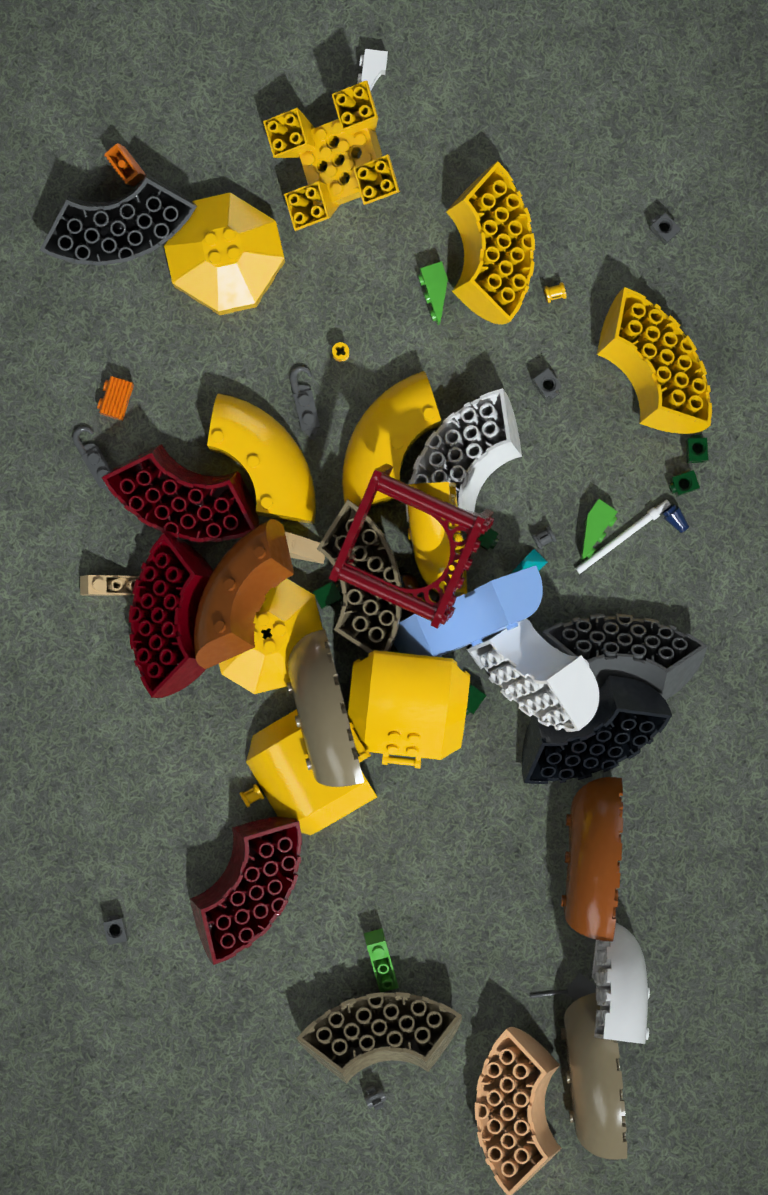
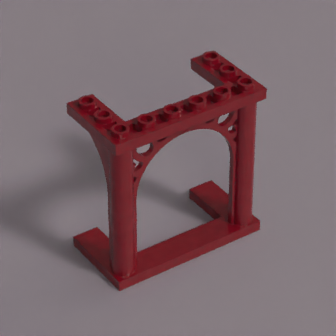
M386 463L376 468L373 472L329 579L335 582L339 579L431 621V626L438 629L442 624L445 625L446 621L448 622L449 618L454 614L456 608L453 605L457 598L454 594L456 589H461L465 578L462 576L465 570H469L473 562L470 557L473 552H477L481 542L478 541L480 535L485 534L494 522L495 518L492 517L494 512L488 509L482 513L468 511L390 477L393 466ZM377 491L431 515L444 528L450 543V557L445 571L435 582L421 588H403L352 565L356 556L351 554ZM449 522H450L453 526H454L455 524H457V525H459V526H456L455 528H453V529L451 530L448 525H449ZM457 531H465L467 533V538L460 542L455 541L453 536ZM465 545V547H462L459 550V552L461 553L458 554L455 552L456 546ZM450 565L454 566L453 571L449 569ZM442 581L446 582V584L444 585V591L440 587V583ZM434 588L439 592L440 600L438 602L431 600L429 596L430 589ZM420 592L424 593V598L426 601L422 600L423 597H418V594Z

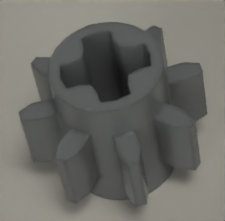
M374 1085L366 1088L367 1094L363 1096L369 1109L374 1107L377 1111L383 1108V1102L387 1099L382 1088L376 1089Z

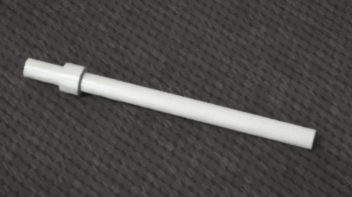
M666 499L656 508L652 507L648 510V514L575 568L579 574L648 522L656 520L660 513L671 506L670 502Z

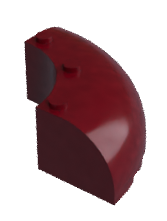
M162 444L128 460L101 477L109 491L115 498L117 497L127 511L137 516L144 524L162 531V533L170 534L172 537H180L196 542H220L241 538L259 526L254 502L239 471L220 476H208L192 472L178 464L167 453Z
M163 533L149 551L151 554L146 563L143 562L141 566L142 571L139 579H136L132 593L134 594L133 604L130 605L129 623H131V634H129L130 646L134 650L136 659L134 663L139 668L140 678L151 698L166 697L184 689L206 670L196 662L194 628L198 605L203 590L213 573V569L190 545L167 533Z
M272 817L232 827L233 850L227 868L213 886L205 892L190 898L200 940L207 957L213 965L236 956V953L250 947L260 936L262 937L271 928V924L285 909L292 889L294 890L297 882L299 863L301 864L302 836L300 823L296 818Z

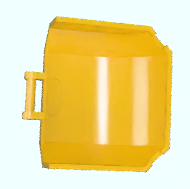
M374 650L365 659H358L353 662L348 708L349 723L352 722L353 730L366 752L383 754L382 765H388V763L415 766L414 768L420 769L421 758L441 760L461 748L470 674L466 670L462 671L457 666V662L452 658ZM389 754H391V755H400V756H410V757H415V758L389 756Z
M296 709L253 735L246 763L278 817L296 818L299 820L301 833L312 835L377 798V795L363 772L364 782L351 786L331 787L322 785L315 780L312 769L308 770L306 759L309 756L302 728L297 727L295 716L298 715ZM351 722L349 724L356 750L360 755L358 756L360 763L371 755L369 751L366 752L353 730L354 726Z

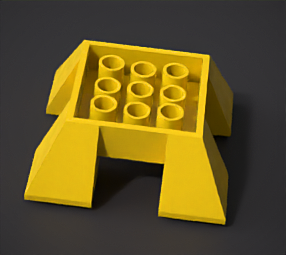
M367 80L333 93L332 98L339 119L315 128L299 108L263 121L273 158H300L308 183L304 187L284 194L294 231L331 218L341 204L361 197L363 205H367L400 192L390 156L388 154L382 156L376 135L378 115ZM339 139L338 145L335 146L336 141ZM359 151H362L361 156L358 158ZM344 157V162L341 165V159ZM349 175L350 179L346 183V177Z

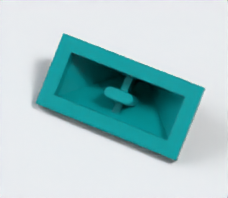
M533 549L510 574L533 566H537L538 571H540L547 561Z

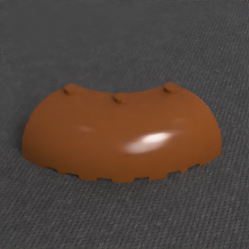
M270 519L243 536L224 555L211 574L198 605L194 628L196 662L202 668L208 669L255 648V623L253 622L256 612L260 611L266 599L265 595L272 587L275 588L282 581L294 575L284 526L279 521Z
M604 777L585 784L573 798L570 814L566 815V826H569V851L565 852V863H568L565 895L561 896V907H564L565 919L571 928L586 937L611 942L614 939L616 925L615 914L616 907H618L617 888L620 887L621 873H619L620 862L618 861L622 860L620 833L623 832V802L620 796L623 795L622 778Z

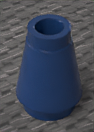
M675 504L668 507L662 513L665 516L664 519L680 533L689 528L683 513Z

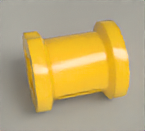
M563 282L552 287L544 286L547 303H551V300L559 298L566 299Z
M343 342L336 343L332 348L333 358L338 362L346 361L349 357L348 346ZM337 349H344L345 355L343 356L342 354H340L338 356Z
M254 784V787L248 791L239 793L247 808L253 802L264 799V795L257 784Z

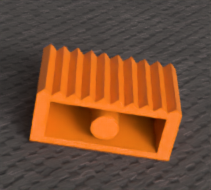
M117 143L105 153L104 157H107V160H109L111 166H114L113 168L123 178L122 180L125 181V184L135 187L145 177L146 174L125 146Z
M110 376V379L104 383L103 391H106L104 398H100L97 409H100L99 413L123 421L134 384Z

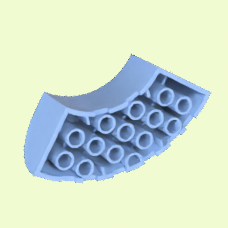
M537 566L491 580L471 592L458 596L453 605L456 608L453 616L449 618L448 622L446 621L445 625L442 624L438 629L431 626V621L413 614L399 623L397 635L393 642L399 653L442 657V655L472 644V647L483 643V638L506 628L511 630L518 627V622L530 617L541 603L543 586Z

